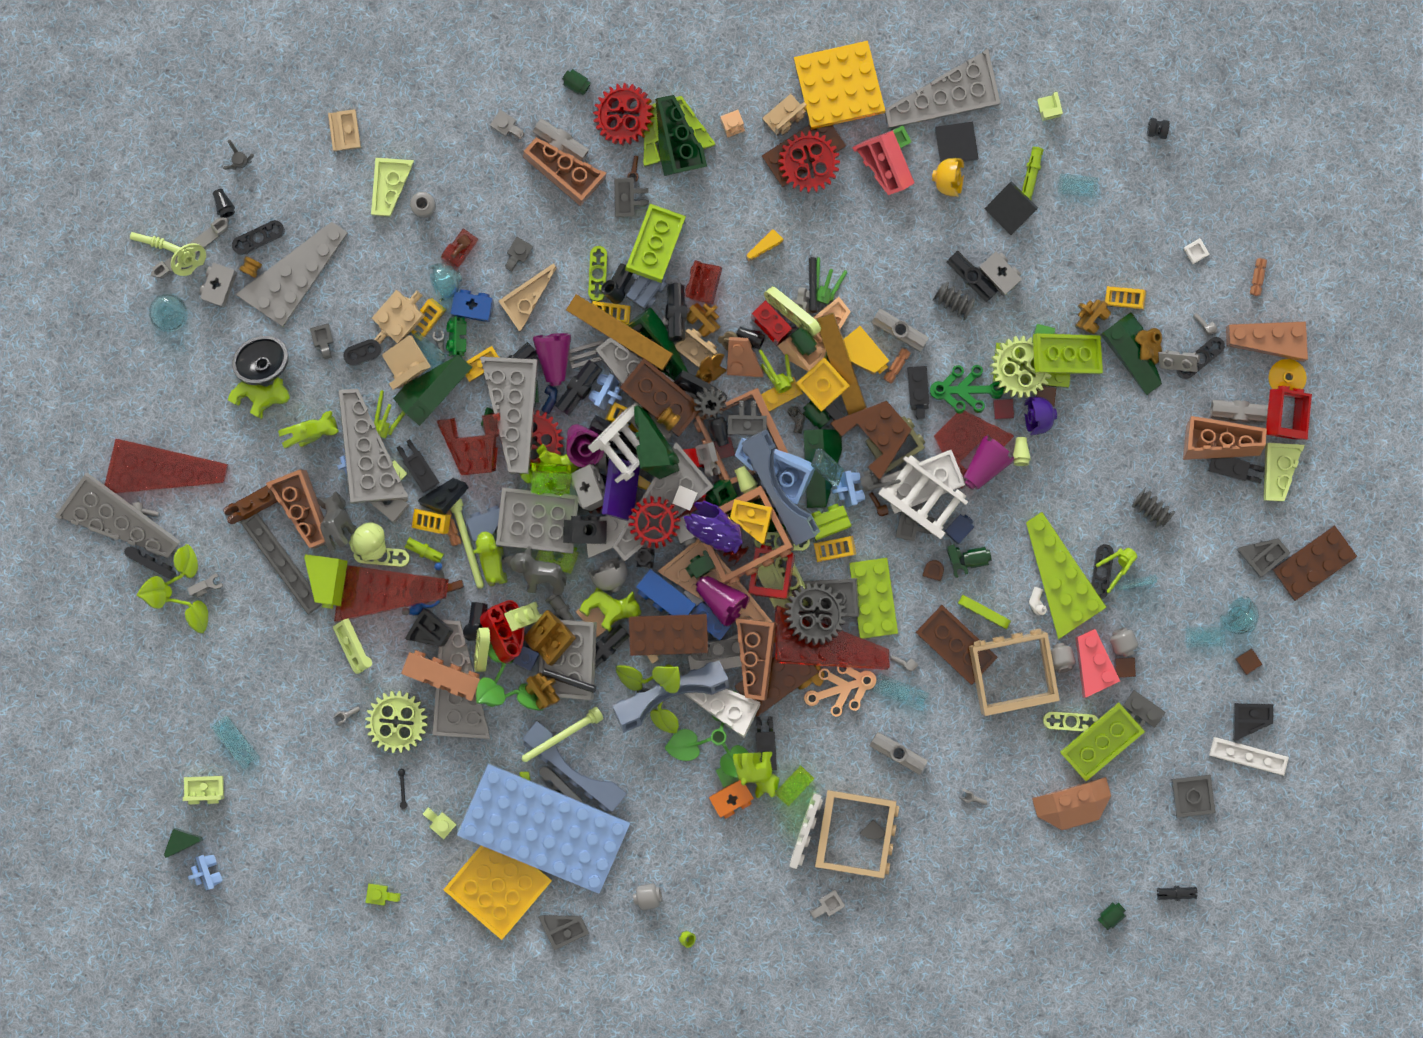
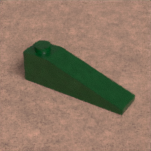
M670 95L656 98L659 153L664 176L707 167L704 149L694 136L693 128L689 127L684 117L685 114L675 96Z
M651 307L627 324L630 328L673 354L664 370L657 367L659 371L673 380L682 371L688 372L674 343L668 340V331L664 323Z
M1130 312L1104 331L1101 336L1140 388L1148 395L1159 387L1162 382L1152 359L1140 360L1141 345L1135 341V337L1138 332L1143 330V327Z
M458 354L407 383L393 399L404 413L420 426L472 369V366Z
M638 405L634 406L635 424L639 429V432H636V438L639 440L640 445L636 446L640 468L659 480L680 471L677 454L673 451L649 413Z
M831 429L803 430L804 460L817 465L806 488L807 508L826 507L842 451V437L836 430Z

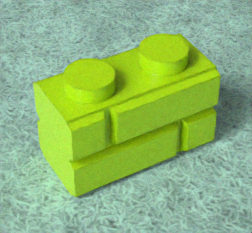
M837 503L827 507V512L821 514L819 510L811 514L820 530L814 537L815 541L852 527L843 505L839 507Z

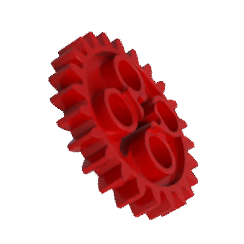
M624 83L623 88L616 84V90L610 86V93L603 91L605 97H598L601 103L594 105L598 108V111L593 112L594 115L598 116V118L593 120L595 123H599L596 129L602 130L600 135L606 136L605 139L607 141L612 140V143L615 145L618 141L622 146H624L625 141L631 145L632 139L639 142L638 136L640 135L644 138L643 131H650L647 125H653V122L649 120L655 117L650 112L654 109L652 105H649L652 100L647 98L648 94L646 92L642 93V89L640 87L636 89V86L633 84L629 87L628 84ZM619 101L618 107L612 109L613 102ZM637 101V106L634 109H630L631 103ZM625 111H626L628 114H638V113H640L639 116H633V115H627V114H625V115H623V117H621V116L618 115V114H624ZM617 119V125L611 128V122ZM632 120H636L635 126L629 128V123Z
M802 131L800 138L794 134V141L787 139L789 146H782L785 152L779 153V156L783 157V159L778 160L779 164H783L779 171H785L782 178H789L786 182L787 185L791 182L794 183L792 189L799 186L800 192H802L806 188L809 194L811 188H813L815 193H817L819 186L821 189H825L824 183L831 185L829 178L836 179L833 172H839V168L835 167V165L840 164L839 160H835V158L839 157V153H834L837 148L836 146L830 147L832 140L825 141L826 135L819 138V132L812 136L811 131H809L808 135L805 136ZM804 146H807L810 161H814L812 162V170L815 178H811L809 165L805 163L807 157ZM817 146L821 149V153L814 155L811 152V148ZM800 151L803 157L801 159H794L792 153ZM817 165H823L825 166L826 171L824 173H818L815 167ZM803 169L807 172V176L800 178L797 175V171Z
M536 410L533 418L536 430L532 432V437L536 436V442L542 445L541 437L544 434H549L551 442L545 445L547 451L561 455L557 448L563 447L559 440L564 439V437L558 436L562 429L555 428L559 423L555 422L552 424V416L546 419V412L540 416L539 410ZM531 444V449L538 448L536 445ZM539 456L536 459H530V466L533 469H537L541 462Z

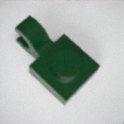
M955 544L947 546L946 550L953 567L954 577L958 578V569H963L964 574L967 575V567L960 564L959 559L962 558L959 547L956 548Z

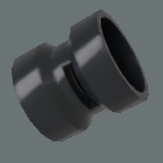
M1150 117L1147 136H1159L1160 139H1166L1170 121H1158L1156 118Z

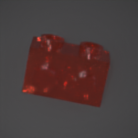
M695 260L690 269L689 283L685 289L686 297L692 301L713 305L722 267Z

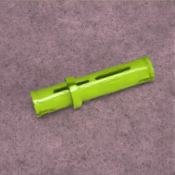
M1032 146L1029 163L1026 164L1027 172L1022 187V192L1030 200H1032L1038 171L1041 170L1040 163L1044 151L1043 148Z

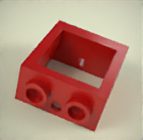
M766 300L751 314V320L776 346L791 334L792 328Z
M1278 386V389H1270L1266 435L1292 440H1308L1312 394L1304 393L1305 390L1299 388L1290 390L1289 386ZM1284 397L1295 399L1292 429L1281 427Z
M761 545L760 548L755 547L753 561L759 558L761 554L765 555L773 551L772 546ZM791 552V554L785 557L788 559L783 590L757 587V568V572L751 575L748 593L755 596L787 600L790 592L795 554Z

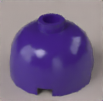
M1043 397L1026 398L1024 406L1028 405L1027 414L1024 413L1027 431L1031 432V436L1046 433L1052 428L1054 420L1057 419L1056 408H1053L1052 404Z

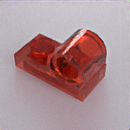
M463 228L453 243H450L443 251L441 260L457 271L479 239ZM466 234L471 241L466 249L460 251L455 258H452L451 254L459 246L457 240Z

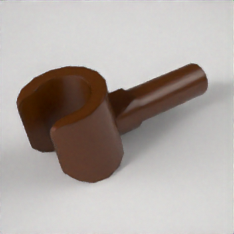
M634 156L631 172L627 175V178H629L632 173L636 174V182L639 179L637 173L638 156Z
M466 234L457 240L459 246L451 254L452 258H455L460 251L466 249L471 241Z
M869 493L876 506L878 515H888L887 505L880 506L874 493Z

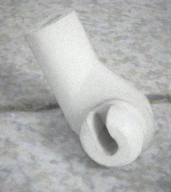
M1034 587L1029 605L1036 615H1044L1047 612V608L1040 600L1043 589Z

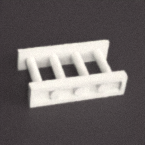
M634 403L625 409L588 446L592 453L598 449L604 451L620 470L621 474L615 479L617 483L623 479L625 481L629 480L635 474L633 471L640 465L638 457L634 456L618 433V431H622L635 448L640 445L639 440H637L627 423L631 422L639 431L635 424L634 406H640L638 403ZM609 440L613 441L631 464L628 467L609 446Z
M910 455L909 458L904 456L903 460L907 464L895 479H900L901 482L891 485L886 489L882 487L877 494L941 539L945 534L942 531L943 525L960 502L964 505L968 503L965 500L966 495L958 489L954 492L918 465L920 462ZM915 468L923 475L906 498L898 499L896 491L911 470ZM930 479L938 487L923 508L916 512L911 508L913 505L911 503ZM944 491L948 492L954 498L938 520L931 523L927 520V514Z

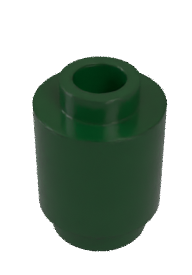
M574 69L571 71L567 70L562 78L564 81L563 86L578 95L584 96L591 85L588 78Z
M802 326L790 335L792 338L791 342L802 355L806 353L809 356L817 349L815 347L817 342L807 329L804 330Z
M812 401L803 407L805 410L803 415L814 427L817 426L820 429L830 420L826 410L824 409L821 412Z
M986 547L967 550L968 552H963L965 566L971 567V569L989 565L988 561H992L990 549L986 550Z
M1112 902L1099 914L1100 917L1097 920L1107 930L1113 929L1126 917L1124 914L1126 910L1119 902L1116 905Z

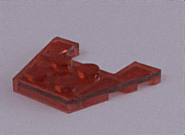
M964 411L961 414L956 413L934 435V438L942 453L952 450L962 477H964L967 469L960 462L981 442L984 436L988 435L1004 447L1014 435Z
M500 413L482 415L485 435L458 437L455 418L437 420V424L461 475L496 471L498 451L496 437L499 436L497 424L500 420Z

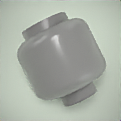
M419 192L412 197L410 207L417 217L427 218L434 213L436 203L429 193Z
M1123 627L1113 631L1110 642L1115 654H1123V657L1134 654L1133 650L1137 648L1138 642L1133 630Z
M1064 643L1055 644L1053 649H1051L1054 670H1057L1058 673L1072 670L1076 663L1073 649L1070 646H1065Z
M653 883L638 886L636 893L633 894L634 904L638 905L641 910L658 908L660 902H662L660 887H656Z

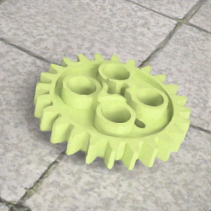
M1017 336L1013 337V343L1010 339L1006 340V345L1001 343L999 345L1001 350L996 349L994 351L998 356L991 357L996 362L990 365V367L995 368L990 374L997 376L993 382H1000L997 388L1005 387L1004 394L1011 391L1010 397L1017 393L1019 399L1022 398L1023 393L1028 398L1030 397V392L1034 396L1037 394L1036 389L1042 391V385L1048 384L1045 378H1051V375L1048 373H1035V369L1031 367L1030 362L1034 360L1032 337L1025 341V336H1021L1019 341ZM1016 349L1022 352L1021 359L1015 356ZM1021 363L1023 364L1022 368L1024 369L1022 371L1019 370V364ZM1005 365H1009L1012 368V374L1005 372ZM1021 376L1027 377V385H1023L1021 383Z
M390 691V697L383 693V700L377 697L378 704L371 703L374 709L367 710L371 717L365 718V720L370 721V724L366 725L365 728H371L372 731L368 735L375 736L372 742L379 741L378 748L385 745L384 751L391 747L392 753H395L396 748L402 753L403 747H406L409 751L411 750L410 744L417 746L416 739L423 740L420 733H426L422 727L428 726L427 723L423 722V719L428 718V716L422 715V712L426 710L425 708H419L422 702H414L416 696L409 699L408 692L402 696V692L398 691L397 696H395L394 692ZM386 706H390L393 709V714L390 717L385 716L383 713ZM405 708L412 710V716L409 719L404 718L402 715ZM398 716V720L412 721L414 724H398L395 727L394 723L380 722V719L393 720ZM384 725H388L391 728V733L388 736H384L381 732ZM403 727H407L410 730V735L407 738L402 737L400 734Z

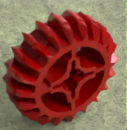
M650 496V503H647L646 498H643V506L639 502L636 503L639 507L638 511L635 508L631 509L636 515H629V519H633L634 523H628V526L635 527V529L630 531L631 534L637 532L638 535L635 536V541L640 537L642 538L640 545L643 546L645 541H648V548H651V543H655V548L657 549L659 548L658 542H662L663 547H665V539H668L671 543L673 540L669 536L671 534L675 537L678 535L673 529H680V526L675 525V522H680L681 519H674V515H677L679 512L678 510L671 511L675 507L674 504H671L669 507L666 506L669 500L666 499L662 504L660 503V496L657 502H654V497ZM658 506L664 510L658 515H652L646 508ZM642 512L648 522L640 531L638 518ZM669 514L671 525L667 532L662 527L661 522ZM647 515H649L651 518L653 517L654 519L659 518L662 515V517L659 519L660 522H658L660 523L659 527L662 530H660L656 526H652L649 529H646L650 526L649 523H651L649 521L650 518ZM655 529L662 537L649 538L645 534Z

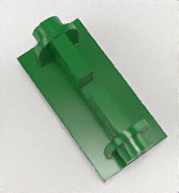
M457 316L449 318L446 330L449 332V340L446 343V350L449 351V356L456 355V352L457 355L464 356L466 352V339H460V335H466L467 322L463 317L457 318Z

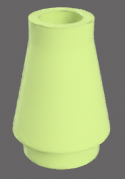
M1026 437L1015 438L1013 452L1015 466H1027L1031 460Z
M745 465L734 470L741 492L745 494L757 488L758 483L748 472Z

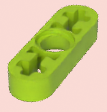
M595 246L590 251L588 295L592 301L599 302L604 299L605 295L602 293L598 298H595V295L591 294V292L595 291L596 285H591L592 281L595 283L603 282V284L606 282L607 251L602 246ZM597 250H601V253L604 254L600 258V264L604 263V266H592L593 262L597 264V258L593 256L594 253H597ZM595 269L603 271L601 279H595L592 276Z
M962 595L958 601L959 605L978 615L984 616L985 619L1006 630L1011 623V620L965 595Z

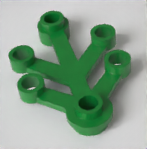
M960 365L954 366L952 373L943 382L936 381L930 387V394L933 398L937 400L944 399L959 414L965 411L966 405L963 401L954 399L950 394L959 395L973 407L974 412L982 413L985 408L984 402L976 400L970 394H989L992 398L999 399L1003 396L1005 389L1001 387L999 391L994 390V387H998L1000 382H993L991 385L969 386L976 378L982 376L983 368L980 365H974L971 373L958 386L950 385L956 378L963 376L964 369ZM959 369L961 373L956 374L954 371ZM979 369L980 373L976 374L973 370ZM937 388H942L943 391H942V392H938L936 389H937ZM979 404L982 406V408L978 409L976 408V405ZM957 405H962L963 408H962V409H958L956 406H957Z

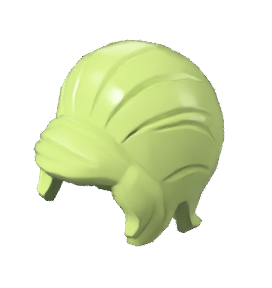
M373 522L364 523L350 536L349 545L352 552L360 555L364 562L379 559L384 555L386 550L385 534L382 527Z

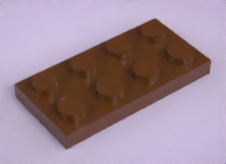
M809 124L795 133L798 138H800L802 131L805 136L808 135L809 131H811L812 136L819 132V138L826 135V142L832 140L830 147H837L834 153L846 147L833 125L811 130ZM793 135L788 139L794 141ZM787 139L761 156L782 188L787 185L786 182L789 178H782L785 171H779L783 164H779L778 160L783 159V157L779 156L780 152H785L782 146H789ZM804 146L807 157L805 163H808L811 170L812 162L814 161H810L807 146ZM814 146L811 148V152L814 155H818L821 153V149ZM800 151L792 153L794 159H801L803 157ZM803 169L797 171L799 177L806 173Z
M645 358L640 361L619 387V389L657 420L668 407L672 409L675 415L681 416L677 424L670 430L677 437L683 433L699 413V411L694 409L697 405L694 403V399Z
M1334 525L1273 568L1272 571L1292 599L1296 601L1355 559L1357 555Z
M941 604L915 633L970 685H973L975 678L969 646L974 645L975 641L980 640ZM990 649L978 651L981 674L998 658Z
M707 614L629 617L630 656L708 653Z
M797 641L772 658L767 699H753L760 702L756 717L819 673ZM742 680L735 685V688L741 695L745 696Z

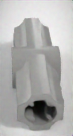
M542 118L532 131L541 139L558 148V150L570 154L580 161H583L589 152L588 148L575 141L569 133L560 128L557 129Z
M882 309L878 310L871 322L891 334L895 339L901 340L921 352L929 337L912 328L905 321H900ZM903 326L905 333L903 335L897 334L895 327Z
M1212 400L1210 417L1229 418L1232 421L1242 420V422H1247L1248 420L1267 422L1268 405L1250 404L1248 401L1239 400L1232 402Z
M878 731L869 745L919 775L928 761ZM896 748H901L904 751V755L900 759H896L893 755Z

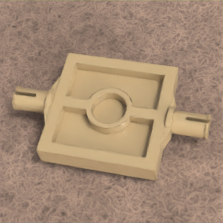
M396 290L372 317L382 330L374 339L379 344L387 336L391 337L396 343L405 339L425 316L418 310L416 302L423 295L416 290L409 299Z

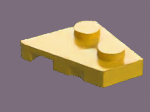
M734 499L730 519L764 545L773 508Z

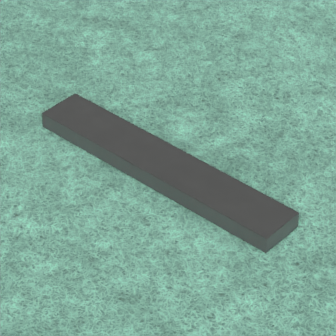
M257 513L246 520H242L240 522L305 612L309 615L320 607L322 603L314 601L311 585Z

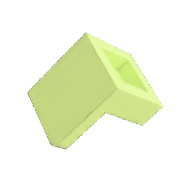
M1058 92L1037 100L1042 121L1062 116L1063 112Z

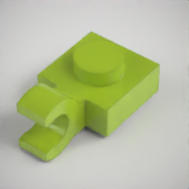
M368 883L365 903L385 906L386 900L400 901L401 894L387 892L388 886Z

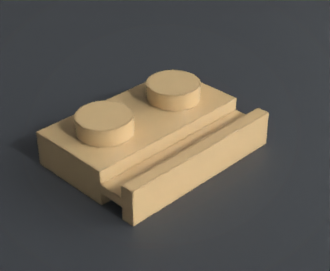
M356 110L328 113L333 151L361 148Z

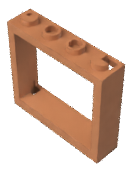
M758 388L726 402V408H720L722 411L738 405L739 400L745 402L753 398L756 401L761 416H767V429L777 450L788 453ZM699 415L695 416L696 422L693 424L697 432H702L704 439L701 440L702 443L713 442L703 422L706 420L705 415L702 417ZM715 448L718 461L714 463L720 468L719 479L730 480L732 485L738 483L737 476L732 479L729 478ZM748 471L752 476L757 474L754 471Z
M762 486L735 499L752 503L761 498L765 506L773 508ZM734 500L719 508L729 515L732 511ZM774 508L771 519L784 545L726 574L713 547L704 543L723 583H729V585L740 581L739 577L745 574L750 576L757 572V568L761 566L768 567L774 563V559L781 557V559L785 558L794 550Z

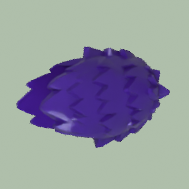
M706 501L695 502L694 505L698 509L696 511L698 515L684 516L687 530L701 542L712 546L714 549L724 551L725 553L730 551L736 553L740 545L743 544L740 525L731 521L729 516L717 505Z

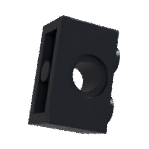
M571 516V520H564L563 543L606 544L607 521H600V517L588 516V520H583V516Z

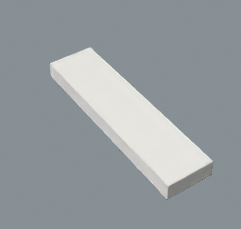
M1213 737L1209 756L1283 776L1289 757L1216 737Z

